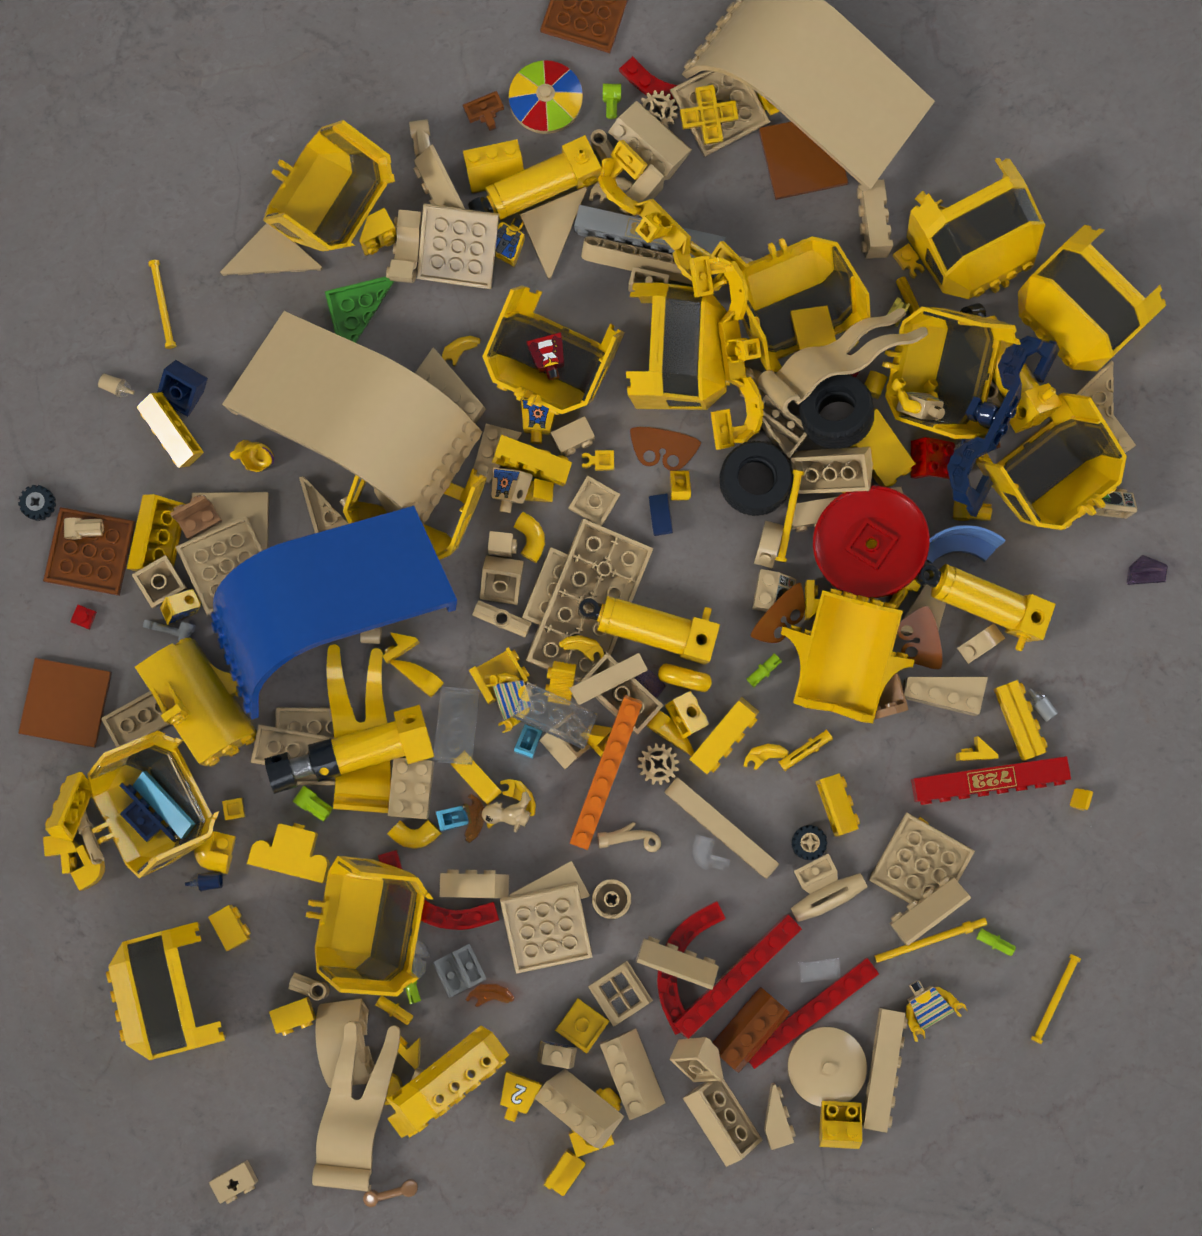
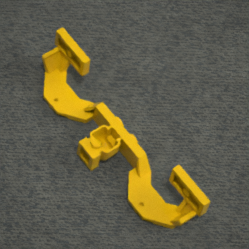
M619 140L610 154L612 157L602 160L601 174L598 177L602 191L610 201H613L621 209L635 216L640 215L643 219L635 231L647 243H651L654 239L663 238L673 248L674 261L681 270L682 275L692 281L689 258H691V236L654 199L639 203L629 198L617 186L616 177L623 170L634 180H637L648 165L624 140ZM720 241L710 255L712 258L722 257L730 262L735 261L743 275L749 268L724 241ZM719 273L714 279L712 278L713 291H718L721 286L729 284L723 273Z
M709 255L689 258L694 297L714 294L712 274L723 273L727 278L731 304L728 312L718 322L726 381L734 384L741 390L745 398L747 412L744 425L733 427L730 409L711 412L716 450L733 447L735 443H745L760 431L763 422L764 403L752 377H746L744 361L761 357L759 338H741L739 320L744 318L749 291L746 280L743 277V272L735 261L730 262L722 257L709 258Z

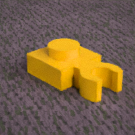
M909 243L893 254V257L903 270L909 268V274L913 279L917 276L914 272L915 269H918L921 274L924 272V267L916 263L919 260V256Z
M595 450V456L589 453L582 454V458L589 459L587 464H582V468L587 469L595 465V471L614 470V450Z

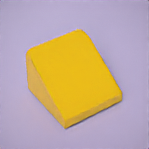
M1074 789L1070 806L1082 811L1088 810L1093 791Z

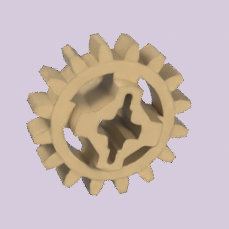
M654 90V95L652 96L647 93V99L641 98L643 103L641 105L646 108L649 104L650 110L648 111L669 129L668 124L674 125L672 118H677V114L674 112L678 111V107L673 106L676 103L675 99L670 100V94L664 96V91L657 94L656 90ZM654 106L658 111L661 110V116L655 112ZM669 109H670V114H669L668 118L666 119L665 114H666V113L669 111Z
M655 743L653 749L647 746L648 752L642 751L641 753L644 757L638 758L642 764L637 767L643 769L640 776L646 775L645 781L651 779L652 785L656 781H658L659 785H662L663 780L669 783V777H676L673 771H679L675 767L679 761L674 760L677 753L671 754L672 748L670 747L666 750L665 744L658 748V744ZM663 752L661 756H654L651 753ZM668 757L671 760V769L666 764ZM646 760L650 762L651 769L649 771L646 770ZM653 760H656L657 762L659 760H662L663 762L661 765L663 766V768L661 769L659 767L658 769H655V763L653 762ZM662 772L665 774L663 777H654L656 773Z

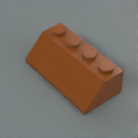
M760 987L712 1043L718 1048L719 1056L739 1073L790 1012Z

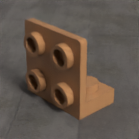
M205 495L193 497L190 503L186 505L181 504L170 513L172 518L179 523L188 540L222 522L212 502Z
M898 673L894 674L884 687L875 719L909 710Z

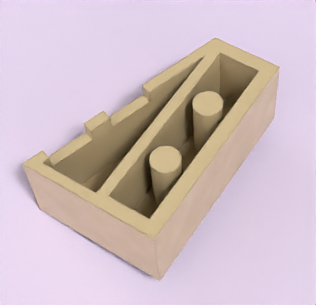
M765 395L762 399L764 415L761 427L772 443L778 449H781L787 456V459L790 460L807 438V434L803 429L800 419L789 411L784 413Z
M447 869V873H440V897H509V875L495 874L496 870H484V874H477V870H465V874H459V870Z

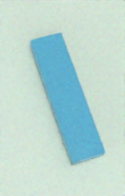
M142 771L133 787L181 839L186 838L196 823L147 771Z

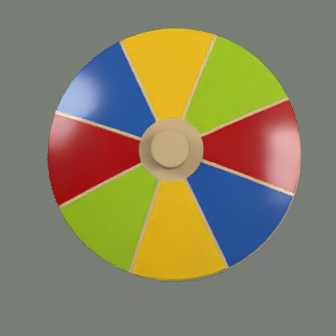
M543 60L525 66L515 75L510 85L509 104L512 114L523 127L536 133L551 134L564 130L576 120L582 108L583 92L579 79L571 69L555 61Z

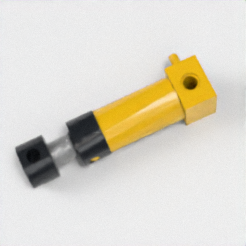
M420 705L395 711V721L309 744V753L307 755L291 759L289 753L285 752L264 758L267 775L274 794L298 787L297 778L307 775H316L318 782L403 756H406L408 764L434 757Z

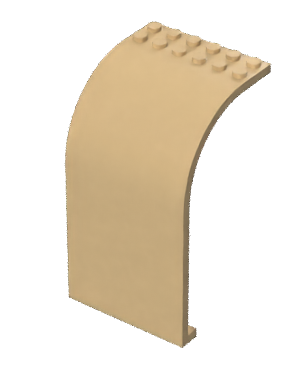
M824 0L733 1L726 9L728 13L716 22L717 27L715 30H711L705 37L707 41L695 50L694 53L696 55L694 58H690L686 62L682 75L688 79L701 71H715L728 75L749 86L774 105L860 183L858 187L862 191L871 189L935 101L841 13Z
M286 311L282 313L222 404L235 415L240 414L334 461L376 488L400 509L415 506L423 525L429 519L433 509L439 503L440 498L450 486L452 479L459 472L461 465L469 456L470 451L482 434L480 428L456 403L414 372L384 355Z

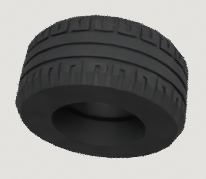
M834 375L826 378L799 404L801 422L805 433L814 443L825 448L842 449L855 445V443L866 437L874 422V406L871 392L861 380L851 375ZM834 402H845L855 408L848 417L837 421L827 420L819 415L825 406Z
M748 441L735 447L724 460L719 477L720 489L726 502L736 511L738 510L740 513L752 516L768 514L779 508L788 497L793 483L792 465L785 453L778 449L777 446H773L774 444H769L765 441ZM751 462L762 463L772 471L774 483L767 493L753 495L746 492L740 486L738 475L740 469L745 464Z

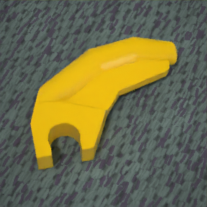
M474 336L457 338L445 346L442 358L445 361L451 359L453 366H456L462 353L477 347L480 344V338Z
M575 635L568 636L559 642V646L564 650H579L590 661H595L594 653H598L600 659L604 656L602 647L592 638Z
M769 743L753 747L745 757L743 767H747L748 762L753 761L755 764L753 769L757 770L767 759L784 758L788 756L789 751L781 745Z
M512 779L500 781V784L509 785V789L502 792L503 795L521 801L523 792L529 794L531 800L527 804L526 811L531 812L530 816H534L536 803L532 792L521 781Z

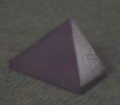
M1142 555L1129 567L1127 585L1166 582L1168 566Z

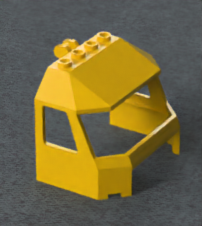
M472 468L465 488L450 483V486L444 492L445 495L460 500L464 504L459 509L462 514L453 538L445 532L425 524L423 525L439 560L450 556L458 549L480 499L487 478L481 474L478 476L475 468ZM357 475L354 477L343 508L348 524L387 513L384 507L358 501L366 481L361 479L355 493L360 479Z

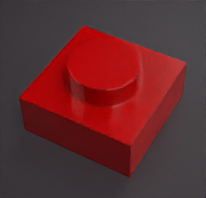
M77 604L70 622L90 630L97 612Z

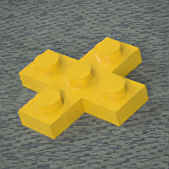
M714 85L696 87L695 94L698 107L680 109L683 129L701 127L704 145L723 142L721 123L738 120L736 101L717 103Z

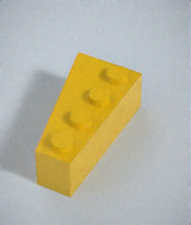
M504 435L500 436L492 460L494 464L512 470L523 471L532 474L533 477L563 487L566 484L572 462L568 461L569 458L565 456H555L547 450L537 449Z

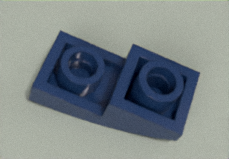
M668 493L649 496L654 536L673 533Z

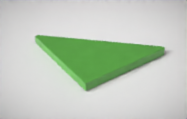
M385 276L325 291L335 334L356 343L394 281H390Z

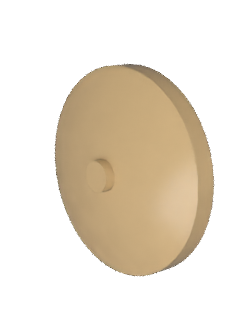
M817 1027L807 1031L796 1040L788 1057V1076L792 1086L804 1100L821 1107L822 1101L849 1102L859 1093L866 1079L867 1062L862 1047L850 1034L835 1027Z

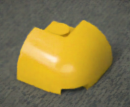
M212 831L211 837L194 849V856L198 864L207 870L228 875L236 836Z

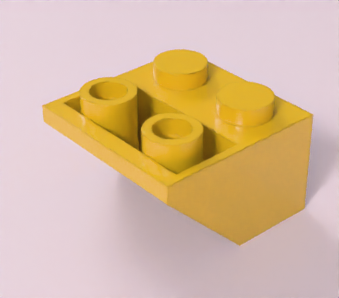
M385 208L367 216L359 240L365 256L368 254L373 255L380 248L391 246L397 240L395 226Z
M821 1102L820 1147L860 1148L862 1144V1103Z

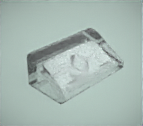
M839 958L799 962L801 982L840 978Z

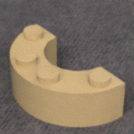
M399 210L398 217L394 218V226L397 228V242L393 244V254H395V257L391 259L390 267L387 266L386 278L395 282L414 283L418 271L422 213Z

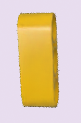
M465 751L450 763L487 805L502 793Z

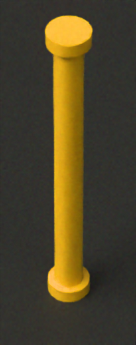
M156 259L150 260L148 265L152 270L166 340L165 348L172 349L176 347V342L173 341L159 271L160 262Z
M793 470L794 478L778 557L776 556L775 558L777 561L787 562L785 557L802 475L804 476L803 471Z
M1070 954V961L1035 1035L1031 1037V1040L1042 1044V1037L1077 963L1081 961V958Z

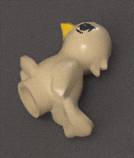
M523 792L520 802L506 808H502V803L499 804L498 802L487 805L482 811V818L486 822L488 829L499 822L513 825L514 832L518 831L520 825L525 827L531 815V812L526 811L527 804L531 798L527 792Z

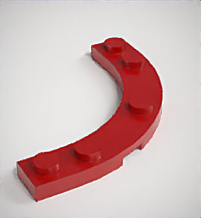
M633 56L619 68V72L646 96L647 93L651 96L654 95V90H656L657 94L664 91V96L670 94V100L674 99L670 90L678 85L656 78Z
M397 850L378 855L379 862L403 869ZM390 879L392 895L410 913L413 889L405 880ZM424 899L420 921L438 928L464 930L499 921V916L494 902L471 909L451 910L438 907Z
M716 901L698 910L685 919L675 929L667 943L678 946V951L684 953L687 946L696 936L707 928L726 919L718 902ZM658 970L657 987L660 1003L674 1034L677 1035L680 1031L672 1023L685 1012L678 994L677 977Z

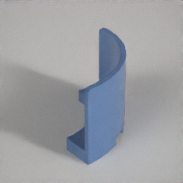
M963 525L951 527L930 538L929 553L926 561L932 564L937 558L945 554L963 552L972 554L985 562L1006 540L995 532L978 526Z

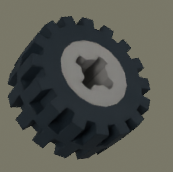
M32 485V487H26V491L21 492L22 496H19L20 502H18L21 512L28 518L36 521L46 520V517L51 516V512L54 513L56 499L47 488L41 485Z

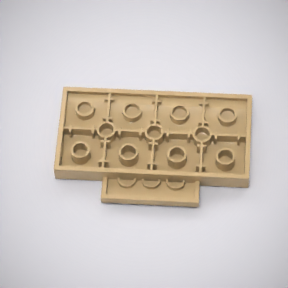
M585 519L580 522L568 554L550 547L521 617L539 625L525 661L545 670H548V667H552L554 661L576 664L574 681L579 682L600 660V655L594 653L595 661H590L579 650H564L559 646L560 641L568 636L582 635L595 639L602 647L604 655L608 653L611 656L618 636L597 631L599 622L594 619H583L578 613V607L587 598L602 604L607 596L632 603L653 548ZM586 604L583 606V610L585 613L590 614L593 612V607L590 604Z

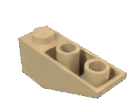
M771 1083L764 1123V1131L771 1150L794 1143L793 1137H796L793 1126H789L787 1118L790 1117L786 1105L782 1106L780 1100L784 1098L780 1086L776 1087L775 1083Z

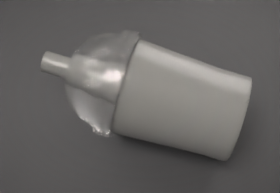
M1032 689L1028 690L1031 694L1029 701L1032 707L1045 722L1058 714L1046 694L1041 691L1034 692Z

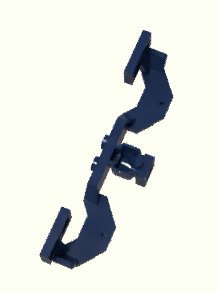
M1026 336L1020 339L1021 345L1013 344L1006 348L998 364L1003 388L1009 390L1001 407L991 402L983 403L981 398L974 396L966 411L969 420L976 423L978 421L980 426L989 429L985 439L976 437L955 449L947 465L953 489V500L967 505L966 509L971 516L977 517L993 483L988 476L982 475L976 489H974L970 484L969 473L976 459L995 450L1002 435L1006 434L1008 423L1011 418H1014L1017 411L1016 407L1021 399L1022 383L1019 373L1027 357L1036 352L1042 356L1033 374L1038 382L1043 383L1060 350L1055 341L1050 340L1048 342L1036 337Z

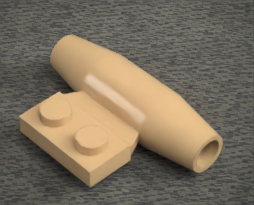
M827 854L794 871L802 889L809 893V895L791 907V910L797 922L820 916L851 900L866 889L867 884L861 873L838 880L837 869L830 855Z

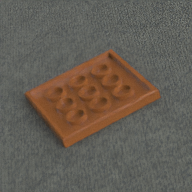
M550 0L540 32L611 53L628 0Z
M790 121L759 128L775 200L848 185L845 169L793 122Z
M60 507L43 581L120 596L136 522ZM64 519H102L104 525L103 536L82 537V539L75 540L65 539Z
M35 658L18 734L96 748L112 672Z

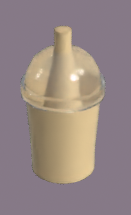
M105 373L99 379L98 387L115 394L117 397H126L129 393L132 395L135 393V391L131 390L130 384L125 379H119Z

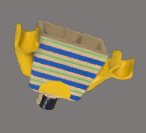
M896 378L892 382V389L898 392L897 411L926 420H938L944 417V402L938 398V394L934 391L938 386L936 380H933L931 383L928 379L923 389L927 393L903 391L902 388L906 385L903 378Z
M509 673L486 675L484 678H490V684H486V687H493L502 718L505 720L499 722L498 725H505L506 729L502 733L511 731L529 713V707L532 706L529 698L540 694L538 686L533 684L526 687L523 679Z
M919 980L909 985L914 996L907 999L906 1018L908 1019L907 1024L913 1032L915 1042H918L916 1035L921 1034L925 1039L924 1030L950 1015L954 1010L959 1017H962L958 1012L959 1009L964 1008L968 1011L965 1004L959 1003L950 992L940 987L928 986L924 989Z

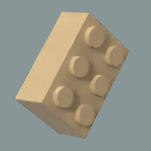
M406 758L393 759L388 816L429 820L434 769L433 761L422 760L408 764Z

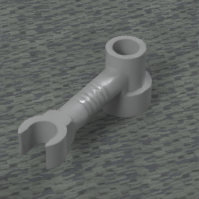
M144 620L143 623L144 628L179 636L178 641L184 638H191L192 632L194 633L196 625L182 621L179 629L149 620Z

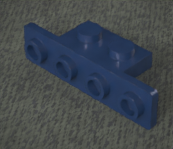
M121 783L119 785L134 800L120 815L146 842H149L160 830L173 842L178 840L173 829L170 826L166 827L162 823L163 819L156 811L152 813L148 809L150 804L143 797L139 799L135 795L137 791L131 784Z

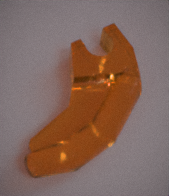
M473 794L468 796L472 800V805L469 806L467 803L462 805L469 820L464 834L466 837L465 841L468 843L478 837L484 823L482 818L484 807Z
M480 984L469 993L466 1001L469 1002L471 997L475 996L478 999L475 1006L479 1007L493 999L504 1003L513 1002L515 997L508 989L498 984Z

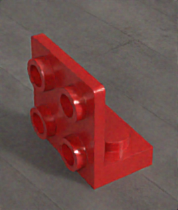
M929 437L912 440L911 458L915 465L911 467V478L918 479L932 476L950 480L947 465L955 451V443Z

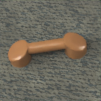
M408 1179L399 1188L380 1193L370 1190V1192L364 1194L363 1202L368 1207H374L379 1201L396 1196L412 1197L418 1190V1184L415 1180Z

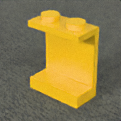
M508 647L506 651L482 665L469 669L488 705L497 699L493 687H486V684H490V678H484L486 675L509 673L523 679L525 684L528 683L527 677L530 675L524 666L520 667L517 661L520 658L515 649L511 651Z

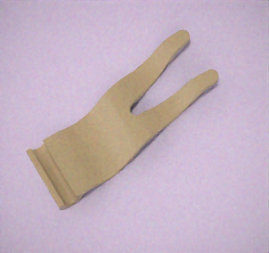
M899 308L886 316L866 318L852 325L838 340L829 345L807 347L797 351L776 374L770 370L763 372L758 377L757 385L786 413L789 411L787 405L790 401L794 400L797 404H800L826 378L834 375L856 373L867 367L886 349L896 345L918 342L928 335V330L926 327H920L907 334L883 335L867 342L856 353L847 355L864 334L878 327L895 324L906 315L904 309Z
M349 1021L344 1026L343 1043L329 1099L318 1131L316 1164L313 1170L312 1183L313 1186L370 1192L371 1185H369V1179L372 1174L374 1137L387 1097L399 1049L400 1028L395 1025L388 1028L382 1051L369 1078L361 1099L357 1100L352 1097L353 1068L358 1038L357 1024Z

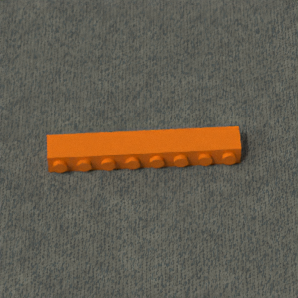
M624 695L572 833L570 844L588 850L643 701Z

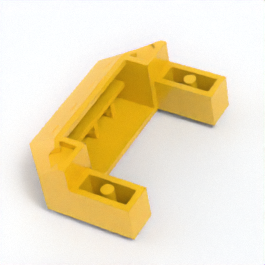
M480 1025L446 1054L387 1099L395 1110V1113L387 1119L401 1138L407 1135L410 1138L421 1132L429 1125L428 1121L430 1119L441 1117L450 1110L448 1105L451 1107L466 1097L464 1092L468 1094L470 1091H473L481 1085L480 1081L488 1079L497 1072L496 1070L506 1063L505 1059L509 1056L508 1052L493 1032ZM468 1071H471L470 1073L473 1074V1078L468 1076ZM453 1083H455V1086L458 1087L457 1090H453V1088H452V1084H453ZM437 1096L442 1099L441 1103L436 1101Z

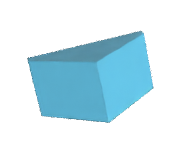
M525 724L514 752L533 759L543 730Z
M467 805L436 812L441 831L471 824Z

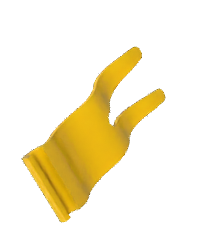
M336 644L328 647L327 689L334 738L387 723L382 694L383 653L380 649L374 648L371 651L366 683V719L364 722H358L355 719L343 678L340 648ZM390 760L335 777L333 809L388 814L391 788Z

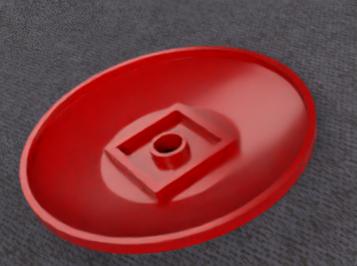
M871 486L870 491L845 492L835 498L820 515L813 535L815 560L824 577L838 590L853 593L857 597L860 595L868 598H880L905 588L918 576L924 567L930 547L928 525L918 506L906 495L883 486ZM870 540L877 542V546L873 549H869L866 546Z

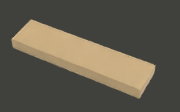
M637 653L569 689L577 705H580L648 669L640 654Z

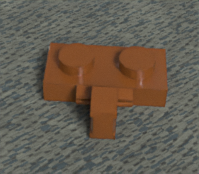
M494 91L463 104V109L470 123L480 120L481 123L486 122L489 131L496 129V123L493 118L497 117V112L504 110V105L498 92Z

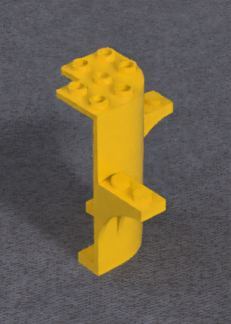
M832 588L830 592L822 590L812 630L805 629L803 632L802 627L791 625L790 628L782 627L781 634L792 641L800 659V677L793 703L809 709L831 711L860 722L873 723L882 691L888 681L898 671L904 668H913L915 660L907 658L908 654L892 651L903 610L896 609L895 604L884 603L874 598L869 600L868 597L860 595L857 597V595L845 591L842 594V591Z
M192 638L181 639L177 644L172 643L135 666V669L156 699L162 712L160 716L164 722L175 727L200 765L212 767L220 762L219 758L223 755L232 757L240 751L239 748L244 744L248 746L255 741L257 731L234 698L235 695L239 697L236 690L237 682L232 680L230 673L217 669L208 660L196 640Z

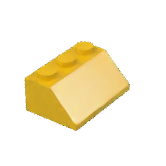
M518 139L463 151L472 194L486 191L485 187L524 170Z
M78 772L69 775L65 782L62 783L60 795L55 800L52 814L45 824V829L51 837L68 841L74 840L91 798L89 781L84 773Z
M840 773L815 781L834 837L859 829L860 821L857 813L854 814L851 806H854L851 796L846 793L847 783L844 776L841 777Z

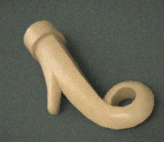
M634 822L613 832L597 833L599 848L644 839L645 849L649 852H656L661 847V840L657 834L651 831L631 830L635 826ZM650 839L655 842L654 846L648 844Z

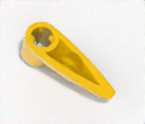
M392 660L390 662L391 665L431 698L444 684L434 673L417 664L401 660Z
M659 710L646 726L680 750L692 756L694 750L687 737L683 739L674 721Z

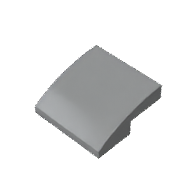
M470 944L432 962L449 998L486 980L485 974Z

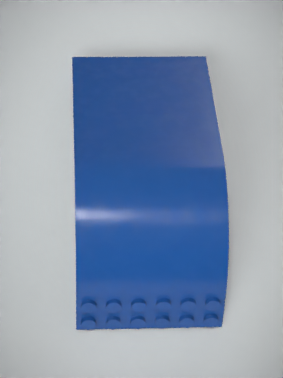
M415 506L283 542L253 555L234 568L218 586L213 598V612H211L213 622H211L213 632L218 633L219 638L217 640L220 649L225 651L224 660L226 665L231 666L230 675L232 680L237 682L236 690L238 696L243 697L244 711L246 714L249 713L252 720L259 718V693L262 686L278 668L294 657L332 641L445 607L448 612L455 611L457 598Z

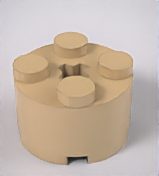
M614 879L605 880L594 889L592 904L600 916L607 919H616L628 911L631 905V893L628 887L621 881ZM608 894L617 896L615 904L606 902Z

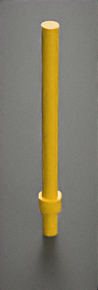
M985 917L973 922L967 921L962 923L961 926L912 942L908 946L903 945L874 955L876 962L879 963L962 933H971L974 929L987 925Z

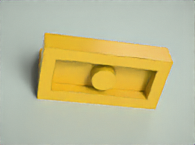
M567 1149L544 1181V1186L549 1190L552 1188L561 1196H564L584 1168L585 1162Z

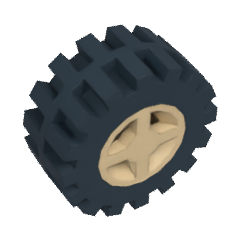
M806 825L795 831L791 845L798 857L804 860H815L826 851L827 837L818 827Z

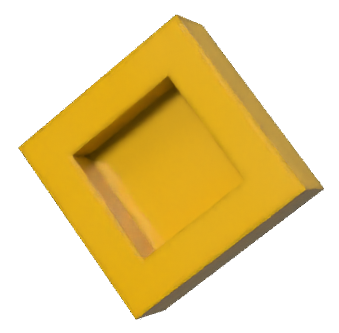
M243 798L222 801L226 821L246 817Z

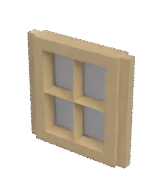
M628 961L588 986L613 1027L653 1001Z

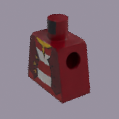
M561 332L526 341L528 351L538 372L547 371L549 380L560 378L558 368L564 367Z

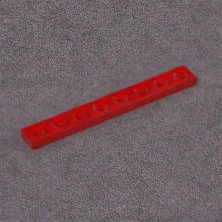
M865 958L786 1018L750 1059L749 1063L754 1069L879 975L869 959Z

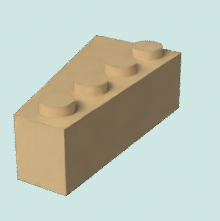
M883 179L877 180L869 190L862 191L859 187L857 188V199H860L861 205L858 206L859 217H862L860 234L864 237L861 249L862 253H865V259L887 258L893 247V240H890L891 225L886 224L889 220L888 208H884V205L887 204V196Z
M907 677L904 679L902 689L907 700L977 716L980 714L988 677Z

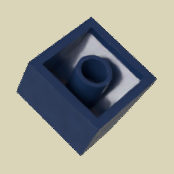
M175 360L163 370L157 393L162 392L173 409L188 417L204 393L208 378Z

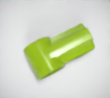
M303 785L292 800L296 805L305 811L308 810L323 822L333 810L332 806L317 797V794L305 785Z

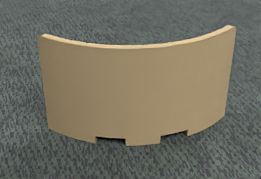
M362 998L324 1003L318 1006L316 1016L317 1054L322 1074L330 1088L332 1087L343 1043L344 1026L349 1021L357 1024L358 1036L352 1085L367 1084L375 1067L369 1046H365L364 1035H367L369 1010Z

